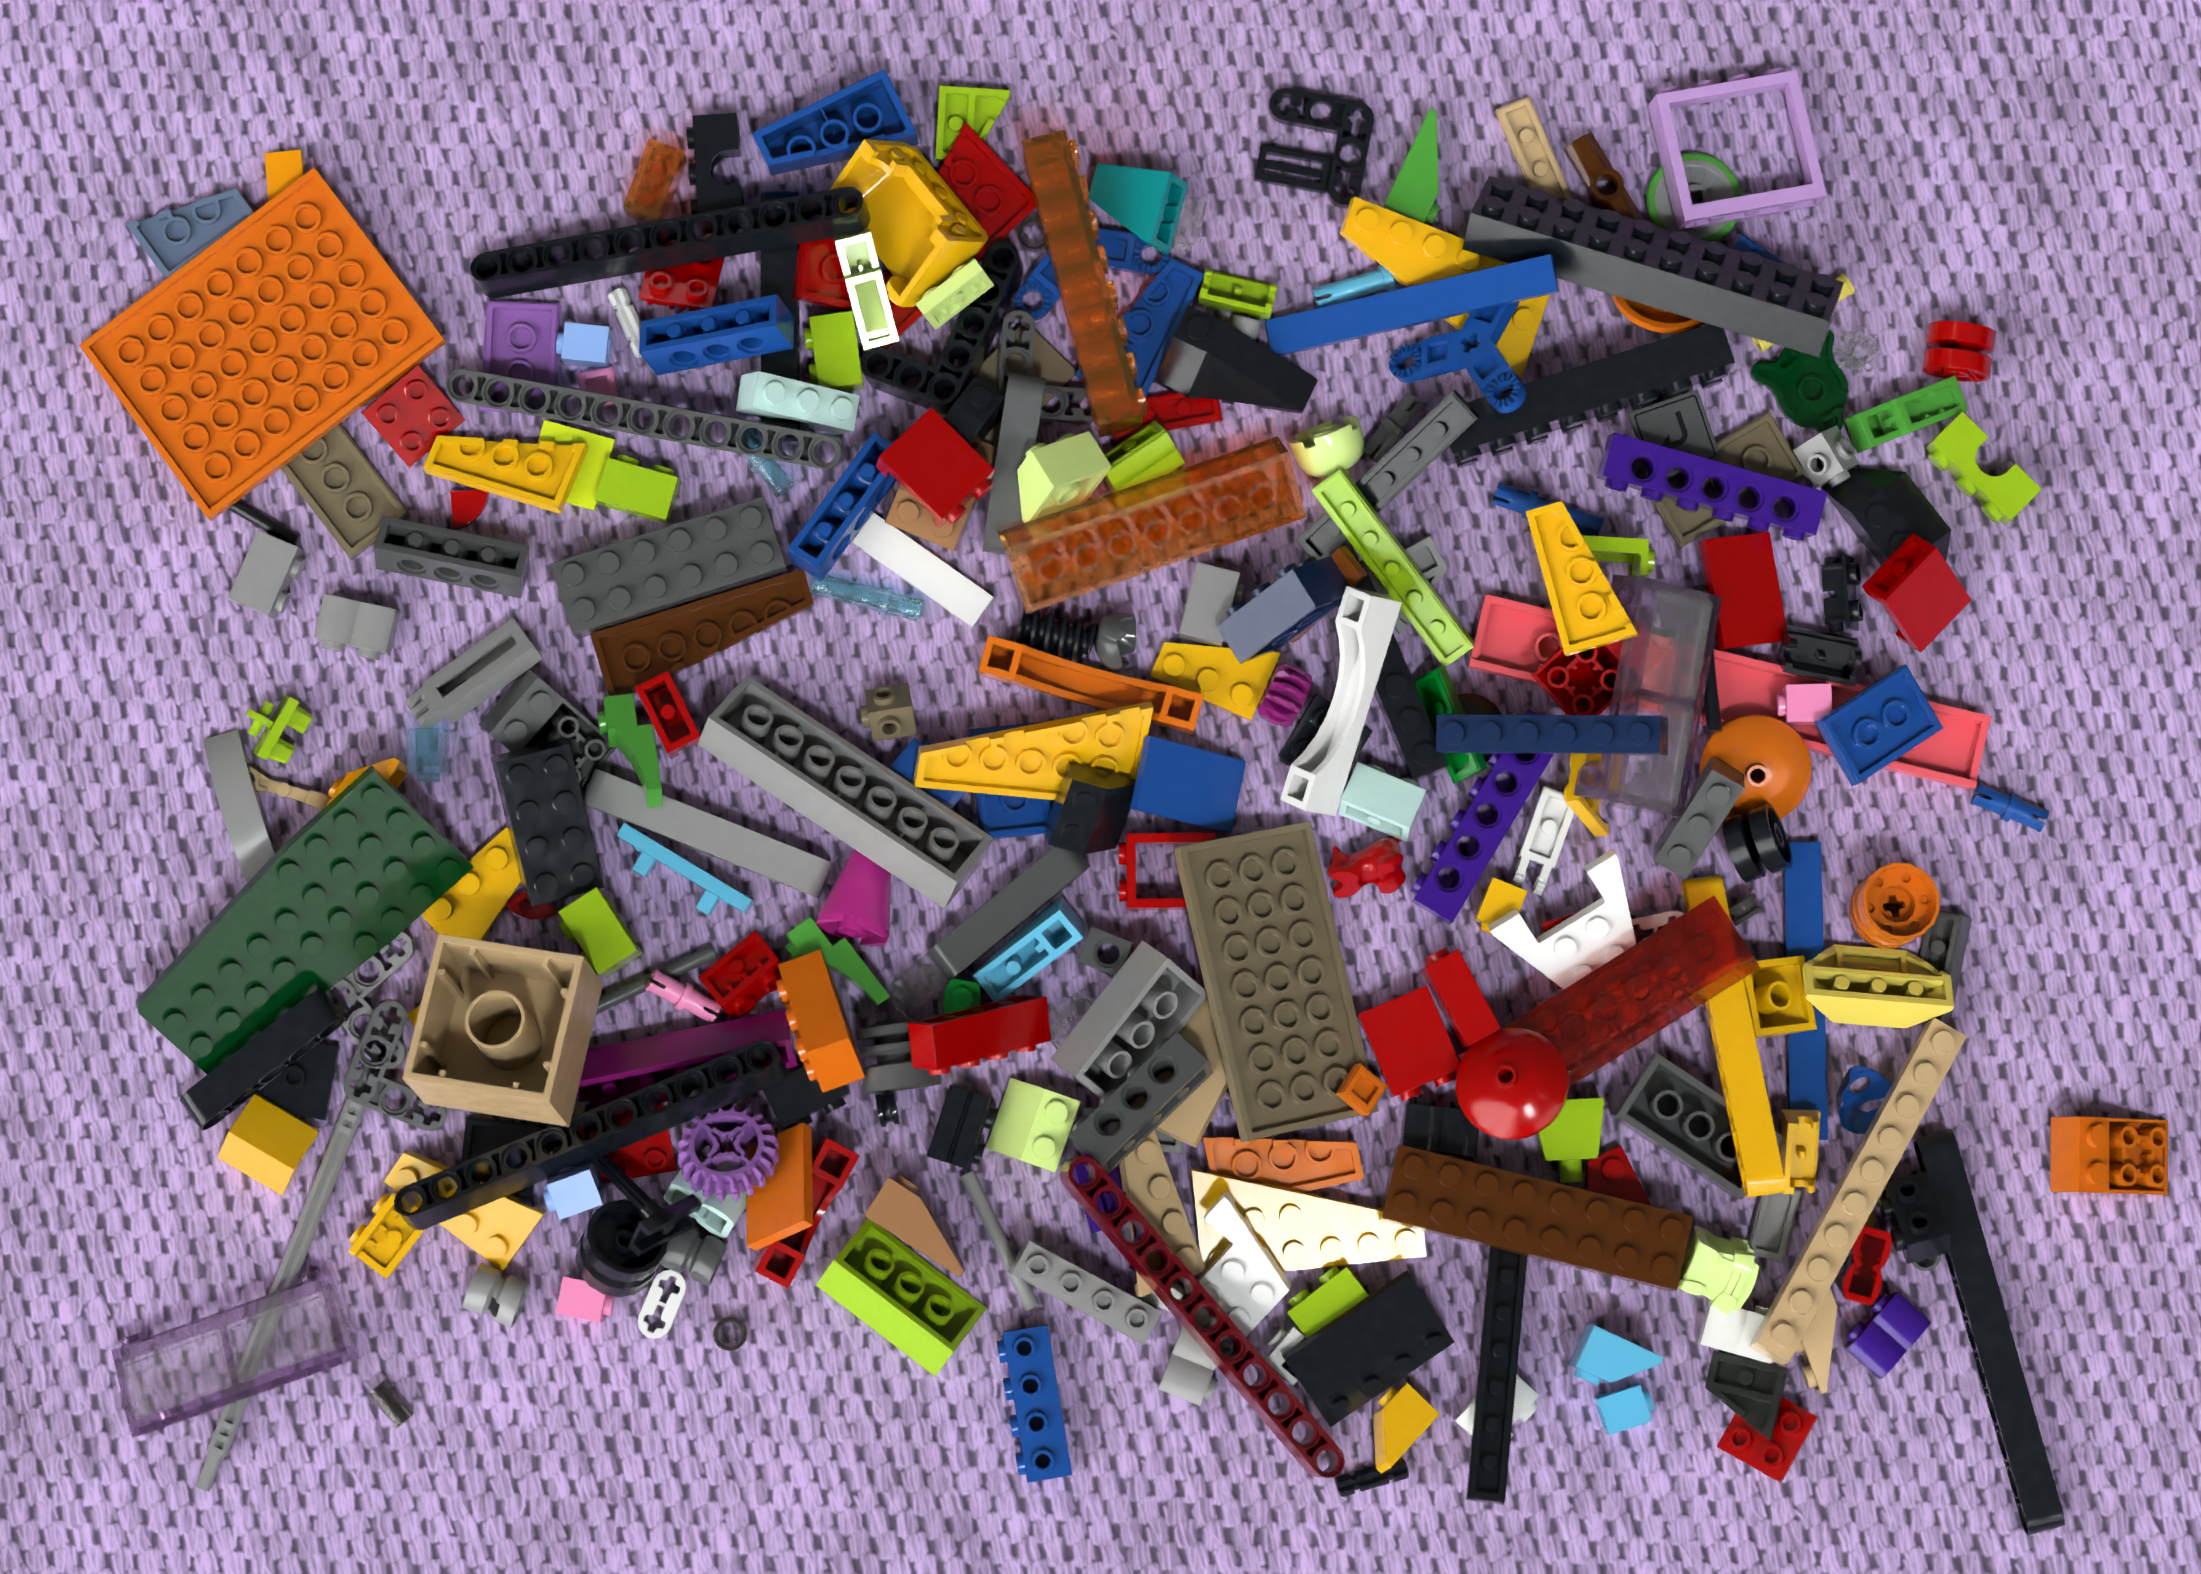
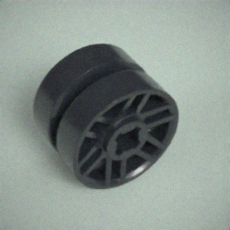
M1769 803L1750 809L1748 817L1744 813H1739L1724 819L1722 828L1725 843L1735 869L1744 882L1748 883L1765 877L1767 869L1774 874L1792 867V853L1786 832L1778 814Z

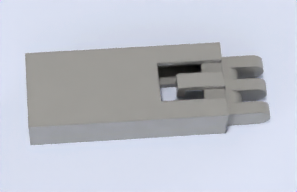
M511 618L422 682L424 686L406 699V705L412 710V714L423 729L433 727L445 717L453 724L543 658L514 618Z

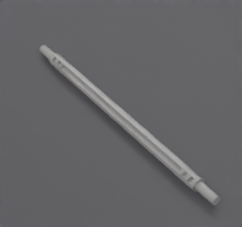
M363 1065V1072L360 1079L356 1082L354 1094L360 1095L362 1090H370L371 1086L367 1085L366 1078L370 1071L376 1075L378 1069ZM346 1098L344 1102L345 1105L340 1112V1118L334 1127V1133L221 1416L218 1418L217 1426L212 1433V1439L206 1448L209 1453L195 1486L201 1490L210 1492L223 1457H228L230 1446L233 1444L234 1436L240 1427V1421L352 1140L356 1136L362 1115L367 1108L353 1102L349 1098Z

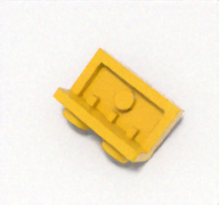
M393 1192L391 1196L385 1193L372 1209V1212L376 1214L368 1226L362 1223L349 1239V1242L353 1245L348 1253L353 1257L361 1259L385 1279L391 1277L427 1230L413 1229L400 1216L394 1207V1199L398 1192ZM414 1205L411 1212H415L419 1207Z

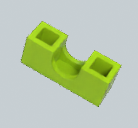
M1962 411L1926 447L1930 452L1928 458L1941 471L1947 469L1957 479L1955 485L1962 493L1968 497L1974 495L1983 504L1981 510L1991 521L1995 523L2000 521L2005 525L2042 488L2016 463L2000 476H1990L1982 472L1977 465L1976 454L1978 448L1989 437Z

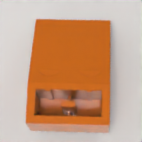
M2051 1117L2050 1192L2168 1195V1120Z

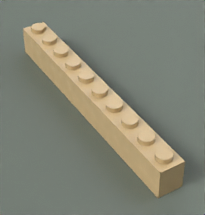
M1936 1018L1931 1019L1924 1025L1749 1345L1750 1348L1780 1365L1791 1361L1967 1037L1966 1035Z

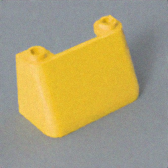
M864 139L829 189L853 187L862 194L871 216L867 228L870 229L876 254L893 275L886 284L888 297L899 307L916 306V303L922 299L927 290L940 286L952 275L956 268L966 264L973 258L988 240V235L926 158L916 148L905 142ZM850 208L845 213H851L856 208Z

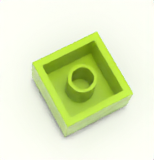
M599 888L592 889L558 911L563 918L558 923L559 927L570 942L572 941L574 944L579 943L583 952L578 954V956H584L596 974L598 973L600 976L608 978L644 954L606 894Z

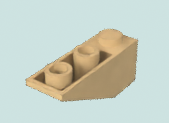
M1782 1285L1777 1286L1778 1291ZM1831 1288L1795 1352L1801 1351L1806 1365L1801 1367V1373L1808 1389L1814 1387L1815 1392L1819 1394L1827 1392L1837 1315V1305Z

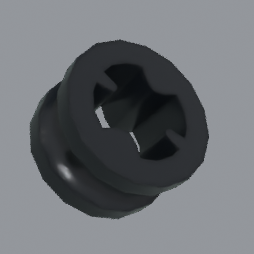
M894 1091L889 1092L887 1097H881L880 1094L875 1095L881 1127H886L888 1122H894L895 1125L900 1124Z

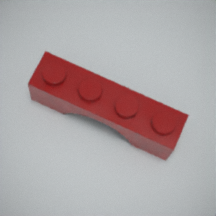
M824 1135L821 1136L812 1153L813 1226L761 1248L751 1266L755 1272L787 1289L789 1288L806 1257L808 1246L820 1220L834 1197L843 1188L860 1156L859 1154Z

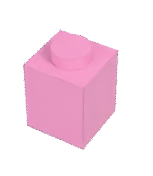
M1787 684L1782 688V694H1777L1776 696L1777 716H1783V721L1789 725H1816L1814 723L1816 720L1832 711L1831 684Z
M563 1276L555 1314L600 1323L604 1321L605 1315L611 1316L615 1296L600 1293L590 1287L584 1279Z

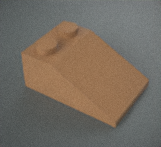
M982 441L975 451L992 466L998 447ZM900 484L884 523L951 551H956L977 500L973 497L964 506L967 511L956 523L950 525L946 522L939 529L934 524L935 517Z
M899 1175L897 1180L888 1177L864 1216L950 1272L961 1277L965 1269L926 1202L921 1196L916 1194L920 1187L902 1175Z

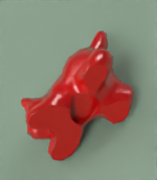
M1389 835L1387 838L1375 840L1362 850L1350 854L1344 853L1337 846H1334L1333 856L1327 869L1328 876L1338 881L1333 888V895L1337 898H1346L1354 895L1363 886L1372 883L1378 886L1381 893L1390 894L1398 890L1406 880L1405 872L1402 869L1404 859L1399 845L1402 840Z

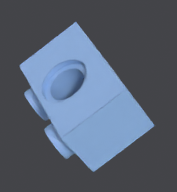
M591 1161L553 1176L547 1180V1183H544L546 1190H543V1195L550 1212L556 1210L559 1220L603 1205L605 1189L597 1167Z

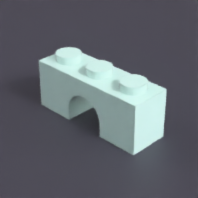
M757 371L741 375L736 412L766 419L784 418L804 422V428L839 435L854 432L860 395Z

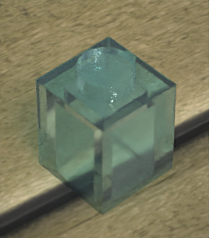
M408 728L407 773L411 776H417V782L438 783L440 782V776H450V732L446 728Z

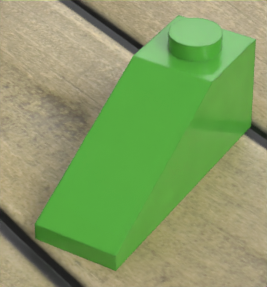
M1429 109L1383 208L1432 226L1441 206L1435 203L1439 193L1437 112Z

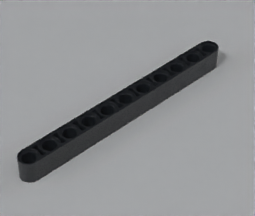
M843 187L488 251L477 255L470 265V272L485 296L500 298L856 234L867 228L871 216L860 191L853 187ZM850 208H856L851 213H845ZM820 214L816 219L808 220L811 216ZM778 221H784L778 226H773ZM748 227L745 231L736 233L739 229ZM711 234L708 238L701 239L704 235ZM675 240L671 245L665 246L667 242ZM640 246L636 251L629 252L632 248ZM603 253L599 258L593 259L597 254ZM568 259L564 264L558 265L562 260ZM531 266L530 269L522 272L525 267ZM496 272L492 277L486 278L490 273Z
M766 1040L756 1041L571 1118L569 1127L552 1125L409 1184L400 1189L396 1194L394 1207L413 1229L424 1230L772 1087L781 1082L787 1072L786 1063L773 1043ZM772 1059L768 1066L759 1067L763 1061ZM738 1073L732 1081L724 1082L729 1075ZM696 1088H702L699 1094L692 1097L690 1096L693 1090H695ZM667 1102L663 1109L655 1111L659 1104ZM632 1116L629 1123L620 1125L623 1119ZM597 1131L593 1138L585 1140L590 1132ZM562 1145V1148L557 1153L550 1154L553 1148ZM527 1159V1162L524 1166L515 1169L516 1165L520 1161ZM492 1174L488 1181L480 1183L483 1177ZM457 1188L454 1195L445 1198L450 1190ZM422 1203L418 1210L411 1212L414 1205Z
M1951 1129L1914 1138V1149L1921 1173L1927 1171L1951 1232L1950 1253L1945 1254V1258L2022 1527L2027 1536L2062 1527L2065 1525L2062 1506L1956 1137Z

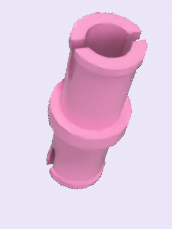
M658 969L652 972L650 977L663 984V986L648 980L645 991L673 1003V1008L678 1011L684 1009L707 1021L709 1024L713 1023L716 1016L704 1009V1007L719 1013L721 1006L717 1001L694 990V985L689 982L683 984L665 975Z

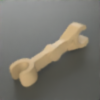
M249 767L250 772L255 776L254 786L256 792L274 793L282 798L294 799L321 810L328 805L331 799L329 796L316 791H307L293 787L285 782L273 781L257 769Z

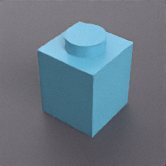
M1639 1384L1594 1397L1605 1434L1612 1435L1652 1422L1650 1412L1655 1411L1649 1390L1642 1391Z

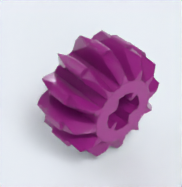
M1280 664L1268 682L1262 699L1259 702V715L1274 725L1291 726L1302 709L1308 692L1311 689L1312 676L1304 672V669L1295 665Z

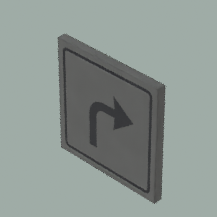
M1698 389L1628 413L1636 439L1714 461L1722 459ZM1671 469L1667 474V478L1680 474L1681 472L1676 469Z

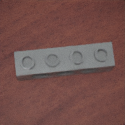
M1025 1239L1008 1271L1145 1345L1162 1313L1160 1310L1028 1239Z

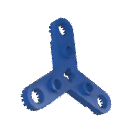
M1055 158L1046 159L1036 167L1034 183L1057 242L1016 292L1014 299L1016 310L1026 311L1032 316L1034 321L1044 318L1086 266L1154 276L1158 275L1170 261V254L1162 253V260L1159 264L1155 266L1146 265L1141 259V253L1144 249L1152 246L1133 233L1092 227L1070 170L1063 161ZM1051 168L1059 170L1063 175L1061 184L1053 188L1051 186L1048 187L1042 181L1043 173ZM1079 236L1081 241L1088 240L1089 244L1085 246V253L1079 254L1076 249H1069V246L1073 244V237ZM1036 292L1042 296L1044 303L1039 310L1030 311L1026 310L1023 306L1022 299L1027 293Z
M1519 302L1471 312L1461 330L1422 339L1419 343L1405 344L1404 347L1399 346L1400 349L1393 351L1395 354L1390 356L1389 370L1399 381L1411 383L1466 369L1495 410L1500 413L1515 411L1525 400L1526 388L1497 347V343ZM1478 342L1480 343L1477 348L1468 350L1471 344L1476 345ZM1414 357V366L1410 365L1411 369L1406 368L1407 371L1402 369L1403 363L1407 359ZM1513 387V395L1510 394V398L1506 397V401L1502 399L1501 402L1499 400L1501 393L1506 388Z

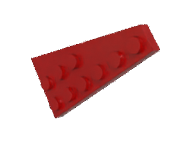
M964 123L938 174L988 235L987 242L973 257L979 263L993 244L1001 242L1041 202L982 139ZM888 268L883 275L885 288L889 279L893 277ZM889 299L897 334L900 337L923 314L917 306L899 307ZM893 343L879 347L888 349Z

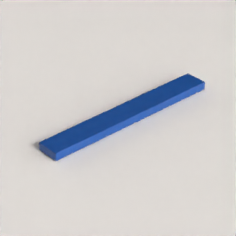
M1551 254L1273 318L1265 320L1270 350L1278 356H1285L1558 293L1560 290L1554 259Z
M1789 842L1793 865L1791 868L1783 870L1785 957L1804 955L1806 963L1824 951L1821 842ZM1813 1006L1817 1029L1786 1035L1788 1110H1820L1819 1140H1828L1825 1015Z

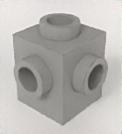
M1838 426L1820 432L1793 450L1801 463L1804 476L1813 483L1815 488L1828 482L1831 488L1839 485L1851 477L1848 470L1859 464L1853 445L1848 439L1844 438Z

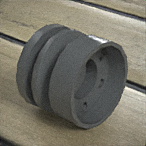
M899 1018L879 1021L864 1029L856 1030L857 1040L874 1039L875 1046L858 1049L859 1055L876 1056L877 1064L863 1068L865 1078L862 1079L864 1094L908 1090L942 1084L941 1075H929L928 1069L912 1067L908 1023L919 1019Z

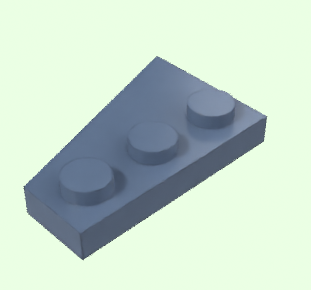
M237 188L194 201L193 204L172 211L168 209L157 213L156 216L140 221L138 219L125 224L164 278L167 279L253 214L254 211Z

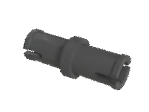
M1408 392L1404 394V397L1387 418L1385 416L1379 421L1380 427L1364 445L1363 454L1369 455V458L1375 463L1388 452L1397 439L1401 440L1406 435L1405 429L1425 407L1420 401H1415L1416 398Z

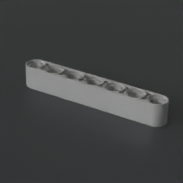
M594 769L583 796L585 806L819 898L832 865L831 862L664 795H662V807L648 808L642 786L598 769Z

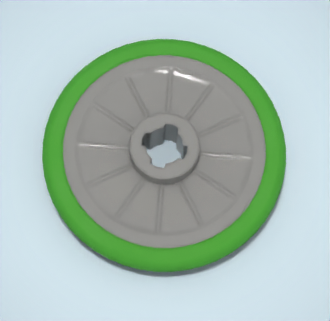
M1703 153L1681 154L1690 195L1698 194L1700 196V203L1742 196L1736 176L1722 161ZM1661 165L1653 174L1647 188V210L1655 226L1677 231ZM1737 221L1681 231L1695 238L1717 242L1733 229Z

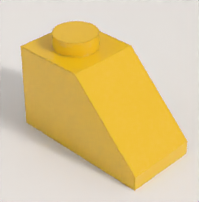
M1408 1383L1398 1389L1392 1385L1377 1400L1381 1407L1373 1415L1376 1469L1380 1473L1390 1469L1440 1415Z

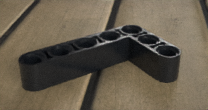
M1001 241L993 244L987 251L981 268L994 284L988 291L995 290L999 294L992 301L982 300L984 296L982 294L960 311L936 367L885 348H871L863 354L860 361L861 370L870 386L927 409L932 407L937 413L946 415L975 377L977 378L1022 278L1024 266L1015 245L1010 242ZM1004 258L1013 259V263L1009 267H997L1000 260ZM975 323L984 324V328L979 333L970 334L967 332L969 327ZM963 355L970 357L964 366H953V362L957 357ZM879 363L888 364L887 369L883 373H871L875 365ZM911 376L921 377V381L916 386H905L906 380ZM951 388L955 390L953 396L949 399L941 400L938 398L939 393L944 389Z

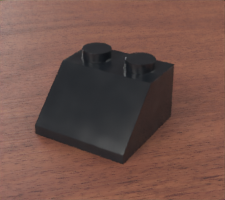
M1069 761L1045 825L1048 845L1083 855L1115 849L1130 812L1136 780Z

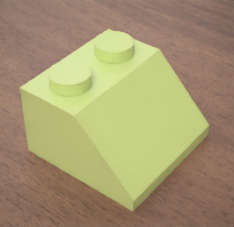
M1090 431L1078 435L1068 433L1054 443L1048 445L1039 443L1026 452V458L1017 470L1022 521L1027 526L1084 506L1112 467Z
M1010 1078L986 1149L1056 1173L1081 1101Z

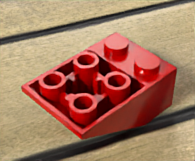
M1629 615L1628 617L1639 634L1638 636L1569 656L1564 654L1563 647L1561 646L1531 674L1566 715L1601 714L1665 657Z

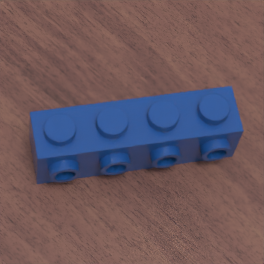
M1048 1324L1003 1332L1004 1340L997 1341L1000 1363L1008 1362L1010 1377L1003 1378L1006 1400H1014L1016 1415L1009 1416L1012 1437H1020L1022 1452L1015 1453L1019 1476L1026 1475L1027 1483L1071 1476L1072 1469Z

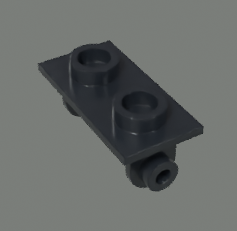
M1841 554L1842 563H1839V557L1824 558L1825 565H1821L1823 592L1837 591V597L1823 599L1825 625H1829V632L1844 631V624H1846L1848 629L1859 631V621H1863V605L1861 600L1857 599L1856 585H1859L1861 582L1860 566L1857 562L1854 563L1853 557L1846 554Z

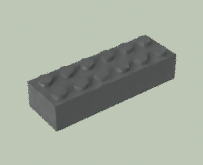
M764 496L551 563L571 632L576 639L788 573Z

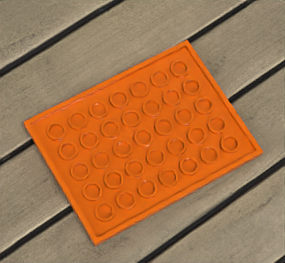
M313 167L79 346L207 519L212 521L404 376L417 364L446 344L447 341L318 170Z

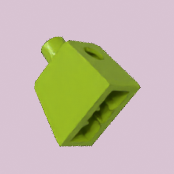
M1604 1098L1567 1099L1557 1118L1547 1128L1536 1134L1542 1161H1559L1560 1183L1583 1182L1581 1159L1598 1158Z

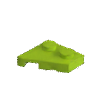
M939 86L935 161L945 160L964 123L984 142L1009 100L1010 90Z

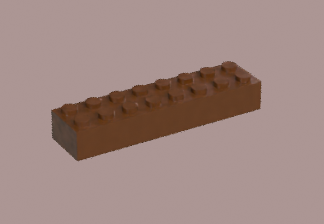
M1399 1144L1395 1147L1378 1220L1650 1287L1675 1291L1679 1283L1693 1216Z

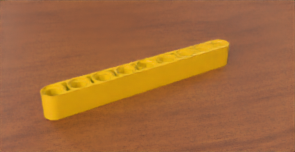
M1720 874L1683 879L1684 903L1687 917L1691 923L1690 932L1743 1190L1746 1198L1785 1192L1784 1172L1743 975L1739 964L1740 961L1723 880Z

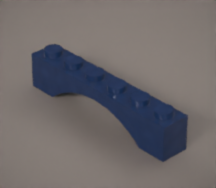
M1437 714L1436 752L1444 754L1551 753L1668 756V718L1658 715Z

